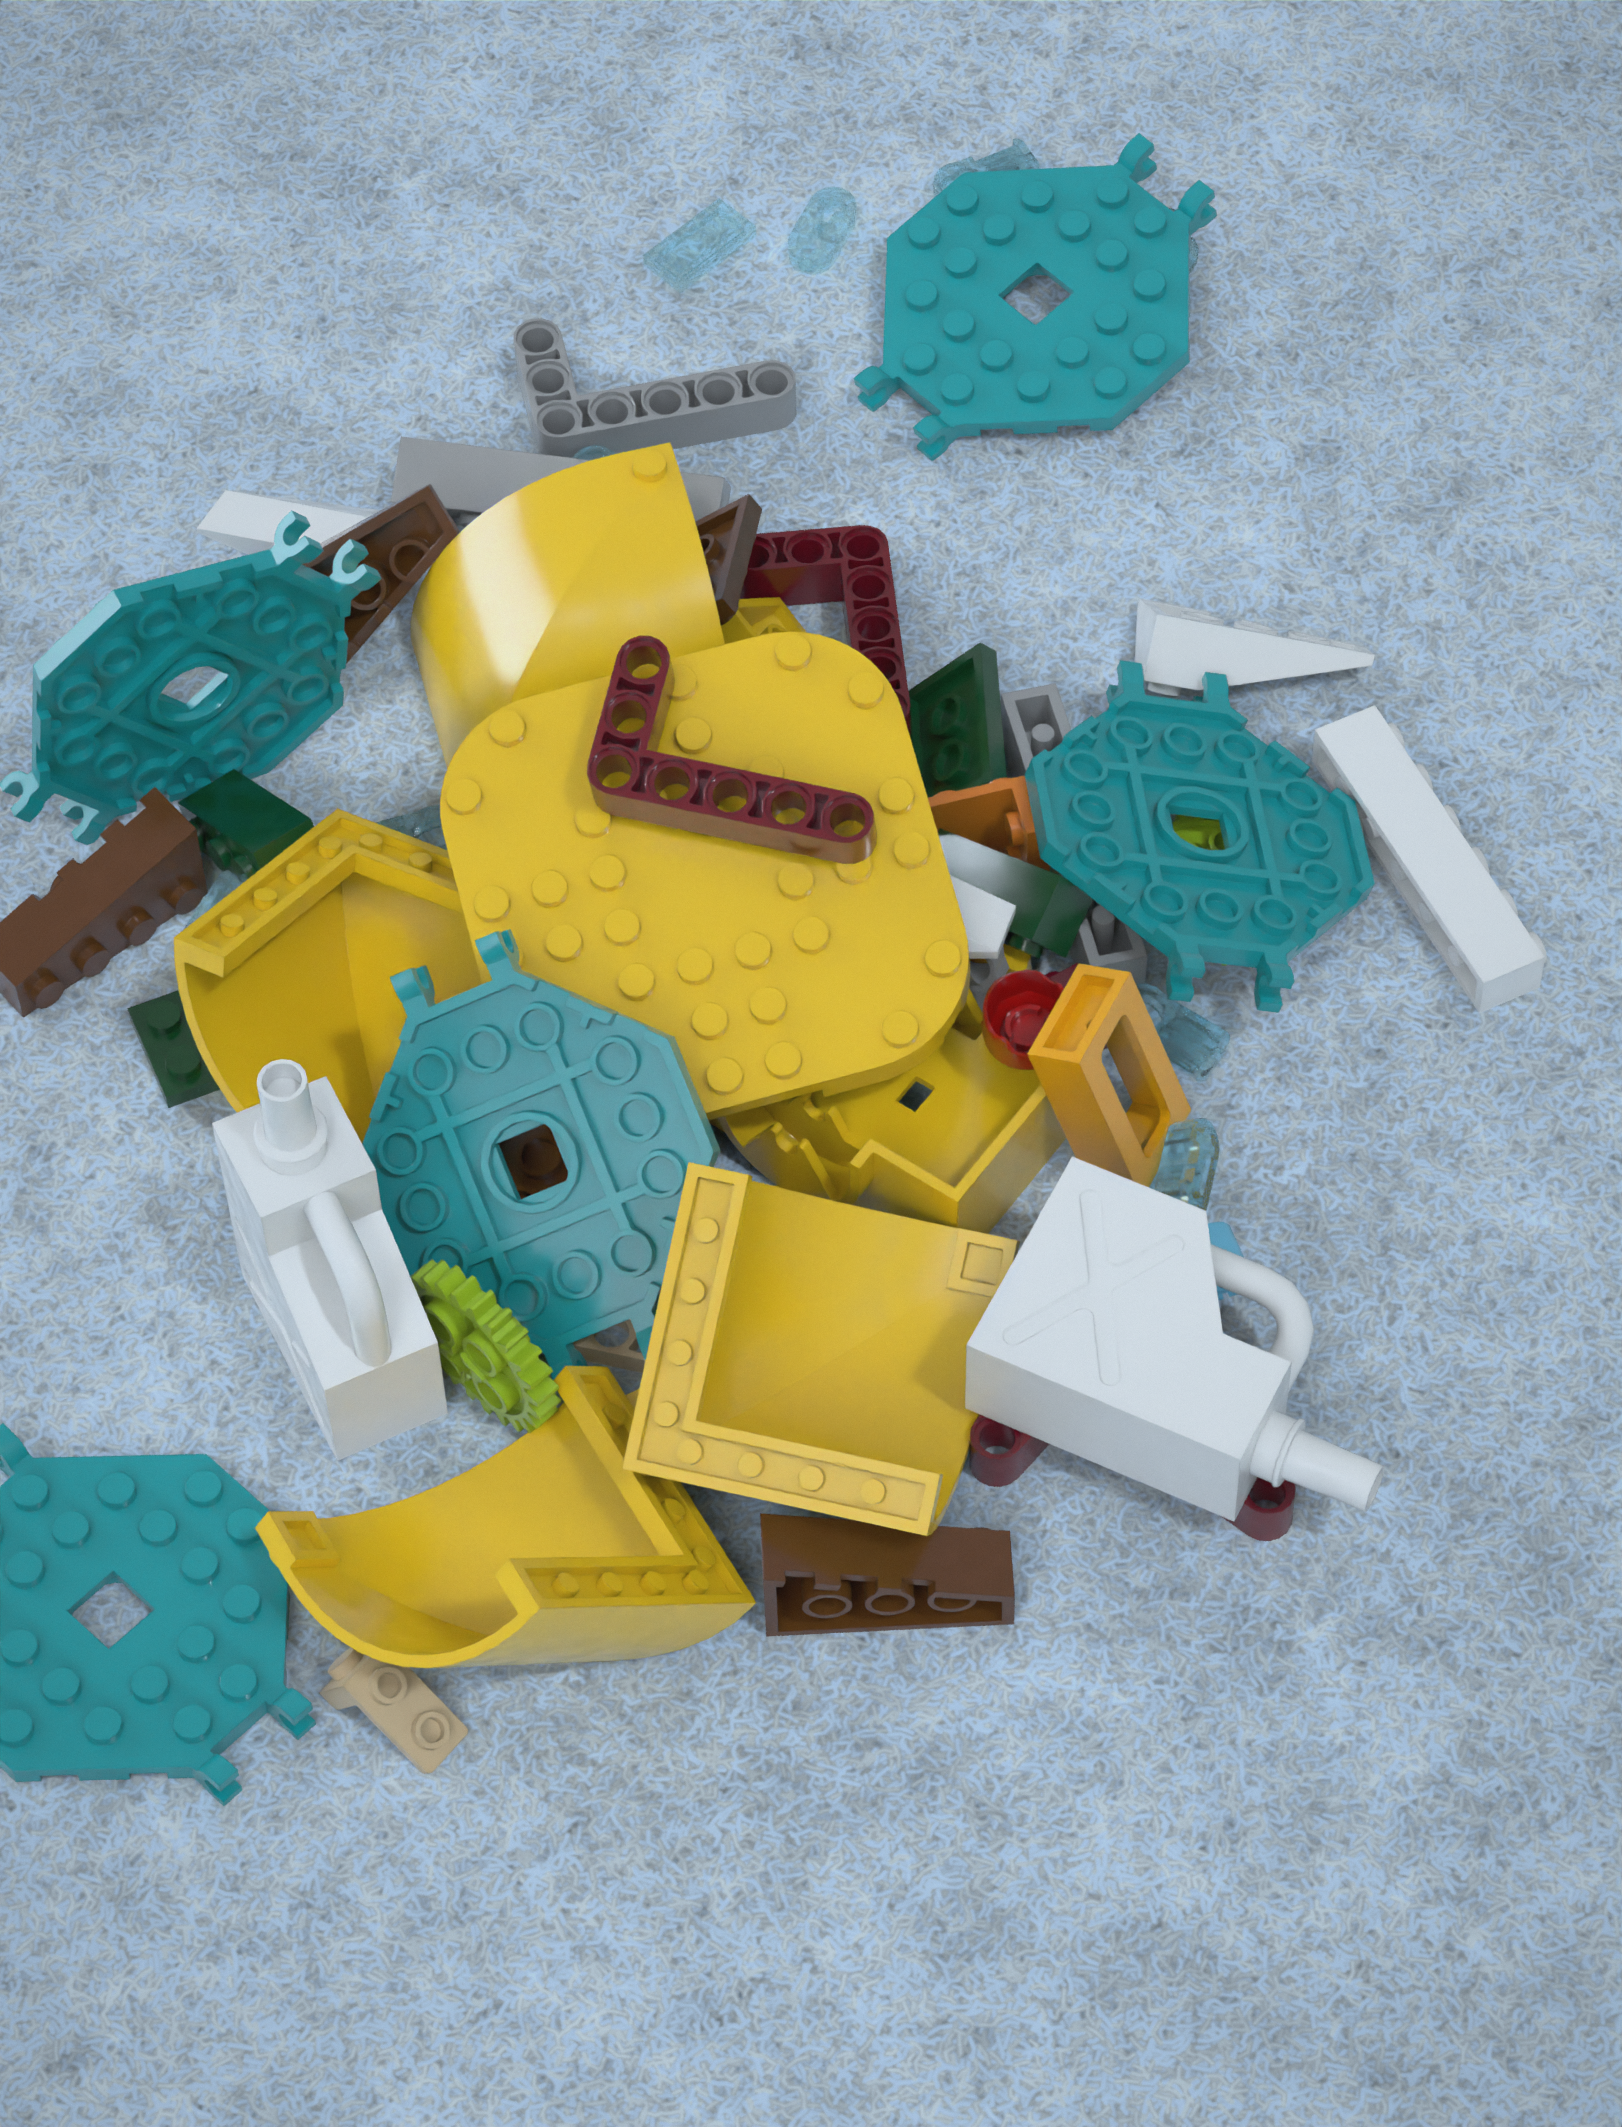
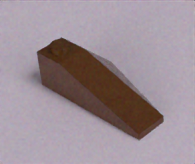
M431 484L323 541L320 544L324 551L311 562L302 564L329 577L333 573V560L336 553L343 544L352 539L363 544L369 553L360 561L357 568L361 564H366L378 570L382 578L373 587L366 591H361L351 600L350 616L345 617L344 631L348 637L346 664L439 557L445 547L460 532Z

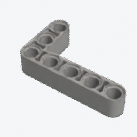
M543 318L530 319L520 324L514 332L516 373L537 454L594 460L671 442L673 449L779 430L791 424L797 415L795 373L784 362L767 360L577 395L563 337L558 326L552 321Z

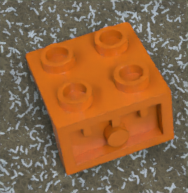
M1025 775L1015 778H999L991 781L989 784L959 791H943L928 798L937 832L940 828L1050 872V865L1044 862L1039 855Z

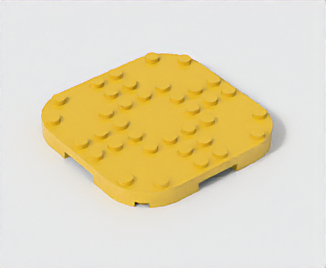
M787 631L759 635L672 658L671 663L675 677L674 691L657 750L660 753L852 792L864 797L870 803L874 812L877 844L873 853L867 859L856 864H842L614 816L602 811L596 805L587 776V763L612 675L533 695L510 703L486 717L465 737L453 755L444 776L440 797V819L482 984L491 981L492 978L478 951L475 940L496 931L503 932L511 929L519 950V965L522 970L674 1036L708 1120L822 1090L823 1097L879 1083L910 1071L924 1062L945 1042L944 1036L954 1024L959 1012L962 1013L970 985V958L965 925L898 697L883 673L857 650L840 641L819 634ZM650 664L638 667L632 675L637 678L647 679L654 676L660 668ZM629 718L619 724L617 730L624 733H633L642 728L645 721L639 718ZM615 772L609 774L602 784L610 788H617L624 785L631 776L624 772ZM672 784L663 789L660 796L667 800H676L684 796L688 788L681 784ZM730 796L722 800L718 808L725 812H735L740 810L747 801L739 796ZM789 808L780 812L776 820L783 824H794L799 822L805 813L796 808ZM847 820L836 826L834 832L841 836L850 837L858 834L864 826L859 822Z

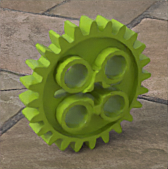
M433 1259L410 1276L437 1339L441 1368L450 1376L453 1384L461 1383L465 1387L468 1397L472 1400L477 1398L489 1415L494 1411L502 1425L507 1426L511 1423L517 1432H521L525 1428L528 1433H531L558 1411L556 1406L561 1402V1399L555 1394L559 1386L549 1377L553 1372L552 1368L539 1359L538 1356L542 1353L541 1348L530 1343L527 1328L523 1327L513 1317L512 1310L509 1307L502 1309L497 1304L495 1294L491 1289L485 1293L481 1290L475 1276L472 1275L466 1279L459 1266L455 1265L450 1268L442 1259L438 1263Z

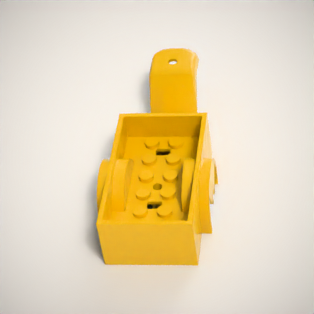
M970 988L962 1013L959 1012L954 1024L944 1036L945 1042L924 1062L910 1071L879 1083L823 1097L822 1090L709 1120L710 1124L727 1134L739 1152L760 1173L779 1187L863 1208L986 1234L990 1233L1066 1139L1035 1070L1010 1068L996 1060L989 1052L982 1035V1011ZM917 1081L932 1090V1092L914 1112L899 1103V1101Z

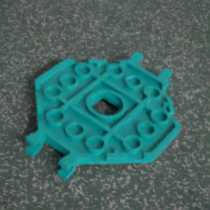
M1140 133L1126 144L1119 156L1118 162L1114 165L962 173L887 237L883 364L879 368L877 366L867 367L854 377L855 385L863 391L857 396L858 401L874 412L901 388L932 415L926 416L913 427L914 434L922 439L917 444V449L931 461L942 455L958 437L981 436V430L1013 428L1014 434L1058 433V426L1090 425V431L1113 430L1190 363V236L1217 217L1216 209L1208 204L1215 198L1214 190L1201 180H1198L1185 192L1178 209L1173 212L1137 184L1157 170L1156 163L1148 157L1155 151L1154 144ZM1045 275L1071 295L1035 325L1003 300V298L1027 277Z
M291 510L278 524L274 534L275 545L268 550L112 590L33 664L32 770L28 774L20 770L13 771L0 781V787L3 792L16 797L22 795L19 801L10 808L14 817L30 823L41 812L45 802L54 794H58L68 798L60 806L64 816L74 820L83 818L82 822L71 832L75 841L89 845L100 837L105 826L115 817L136 812V802H139L153 787H156L163 795L165 794L169 802L186 798L233 769L249 779L272 771L343 706L344 689L340 683L341 670L346 669L348 637L344 631L345 617L350 616L351 600L361 591L370 589L382 579L378 570L366 564H361L357 568L360 561L369 554L365 546L352 539L343 544L335 555L333 573L329 577L302 564L311 562L324 550L318 541L305 535L299 539L302 533L311 525L305 516ZM209 666L220 671L187 703L161 693L169 682L180 674L194 668Z
M1120 660L1117 666L1118 685L1109 684L1106 691L1109 703L1108 709L1096 718L1091 715L1065 734L1062 743L1048 752L1044 749L1031 759L1026 770L1025 780L1040 858L1168 957L1169 963L1166 972L1168 1000L1191 1002L1194 996L1192 977L1203 978L1206 971L1204 962L1256 968L1257 975L1254 986L1256 1009L1279 1013L1283 1006L1280 993L1281 988L1291 989L1295 982L1288 962L1367 900L1375 884L1356 802L1339 788L1334 789L1330 793L1307 776L1310 766L1276 740L1267 745L1245 729L1248 719L1230 706L1228 680L1225 674L1205 672L1201 680L1203 697L1194 696L1192 701L1145 695L1142 663ZM1170 814L1219 820L1225 850H1207L1196 847L1181 839L1174 832Z
M511 929L503 932L496 931L475 940L478 951L489 970L492 980L435 1004L434 985L426 965L416 969L415 967L391 976L390 980L398 998L403 1004L407 1018L399 1037L402 1041L391 1070L385 1073L370 1112L369 1118H371V1122L362 1145L376 1169L382 1211L409 1275H413L432 1259L436 1263L442 1259L450 1268L455 1265L459 1266L466 1279L472 1275L475 1276L481 1290L487 1293L491 1289L495 1294L497 1304L502 1309L509 1307L512 1310L513 1317L523 1327L527 1328L530 1343L541 1348L548 1365L552 1368L551 1376L553 1380L565 1366H588L583 1355L575 1349L573 1342L629 1319L635 1330L636 1338L645 1360L688 1162L714 1167L720 1153V1147L675 1037L522 970L519 965V950ZM545 1124L551 1129L568 1170L567 1180L521 1199L498 1143Z
M4 1423L0 1425V1469L10 1477L0 1486V1767L15 1782L42 1781V1776L78 1775L79 1781L131 1779V1774L167 1773L168 1779L194 1778L223 1806L227 1805L242 1791V1786L234 1780L239 1776L238 1769L220 1755L266 1713H269L297 1740L316 1725V1721L308 1714L313 1710L312 1703L297 1690L286 1687V1647L289 1632L290 1606L289 1584L279 1568L272 1562L269 1551L255 1529L257 1524L270 1510L207 1454L34 1458L29 1454L20 1439ZM122 1583L146 1604L152 1612L108 1649L73 1616V1613L104 1585Z

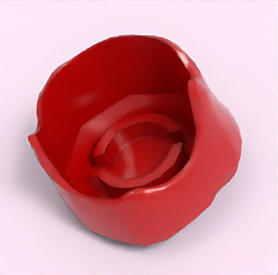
M1029 969L1010 972L992 983L983 1002L982 1035L989 1052L996 1060L1010 1068L1034 1070L1027 1053L1064 990L1061 983L1051 981L1041 972Z

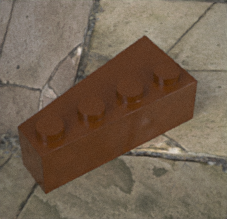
M153 787L139 800L145 809L124 826L117 819L100 834L106 843L82 864L77 863L72 858L56 872L58 876L53 881L48 894L42 899L37 895L31 894L0 922V993L23 1018L37 1008L44 1009L53 1005L59 1000L65 989L85 976L93 977L106 968L111 958L131 945L138 946L145 943L153 936L157 927L177 914L184 915L191 912L199 905L203 896L208 894L197 830L156 787Z
M760 1513L766 1637L1014 1624L1015 1591L1010 1531L992 1530L984 1527L938 1526L931 1535L925 1536L856 1520Z

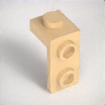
M351 1647L342 1653L329 1667L327 1672L332 1679L319 1692L336 1710L357 1705L413 1765L424 1774L432 1773L468 1734L467 1727L409 1667L380 1662L357 1652Z

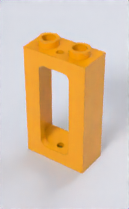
M1079 963L1027 1055L1075 1157L1150 1187L1191 1112V1108L1131 972ZM1105 1045L1109 1049L1132 1100L1126 1113L1102 1063V1052Z

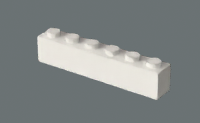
M1374 705L1315 729L1312 762L1332 791L1339 788L1355 800L1365 842L1477 1011L1482 1013L1540 988L1543 967L1547 961L1546 950L1541 939L1535 932H1528L1518 918L1517 907L1512 896L1506 889L1499 890L1489 875L1488 864L1483 853L1477 847H1470L1461 833L1460 823L1454 810L1449 805L1443 806L1433 792L1430 776L1424 766L1420 763L1414 764L1406 752L1403 737L1397 726L1392 722L1387 724Z

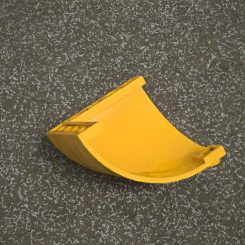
M671 442L586 461L525 486L483 512L465 527L445 547L432 564L420 585L413 604L410 638L447 768L465 737L486 717L500 708L533 695L612 675L621 646L631 638L643 635L659 639L667 647L670 659L725 645L703 548Z
M338 808L174 937L176 977L186 1020L210 1074L236 1113L260 1103L257 1078L265 1065L280 1059L292 1060L300 1064L305 1070L308 1083L325 1076L327 1077L361 1143H363L371 1122L369 1115L385 1073L391 1070L402 1041L399 1037L407 1018L403 1004L394 990L390 977L415 967L416 969L426 965L434 985L435 1004L482 985L448 850Z
M688 1162L622 1469L915 1534L931 1535L937 1529L951 1502L970 1449L971 1427L980 1415L965 1408L966 1345L1018 1254L1020 1241L820 1198L752 1181L753 1176Z
M565 1366L553 1380L559 1386L557 1391L564 1401L554 1415L538 1429L533 1430L531 1433L527 1432L489 1459L436 1487L379 1508L331 1518H317L314 1511H268L255 1527L269 1551L272 1562L279 1568L299 1601L324 1628L357 1652L380 1662L401 1667L448 1668L610 1662L649 1658L682 1650L713 1637L737 1622L757 1602L681 1482L622 1469L635 1409L609 1368L605 1366Z

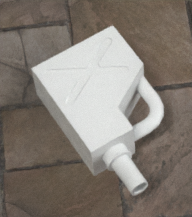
M280 1059L265 1065L258 1074L259 1104L213 1122L212 1126L242 1275L338 1461L448 1414L438 1342L382 1211L376 1169L327 1077L325 1076L308 1083L306 1072L300 1064L292 1060Z
M1072 1156L966 1345L965 1408L1231 1521H1235L1257 1477L1271 1482L1273 1487H1279L1284 1480H1287L1367 1512L1378 1492L1385 1471L1384 1465L1306 1432L1305 1419L1297 1420L1286 1415L1288 1393L1308 1357L1314 1335L1309 1304L1295 1284L1271 1268L1212 1245L1210 1243L1205 1210ZM1217 1286L1253 1300L1269 1310L1277 1325L1275 1340L1269 1352L1223 1334Z

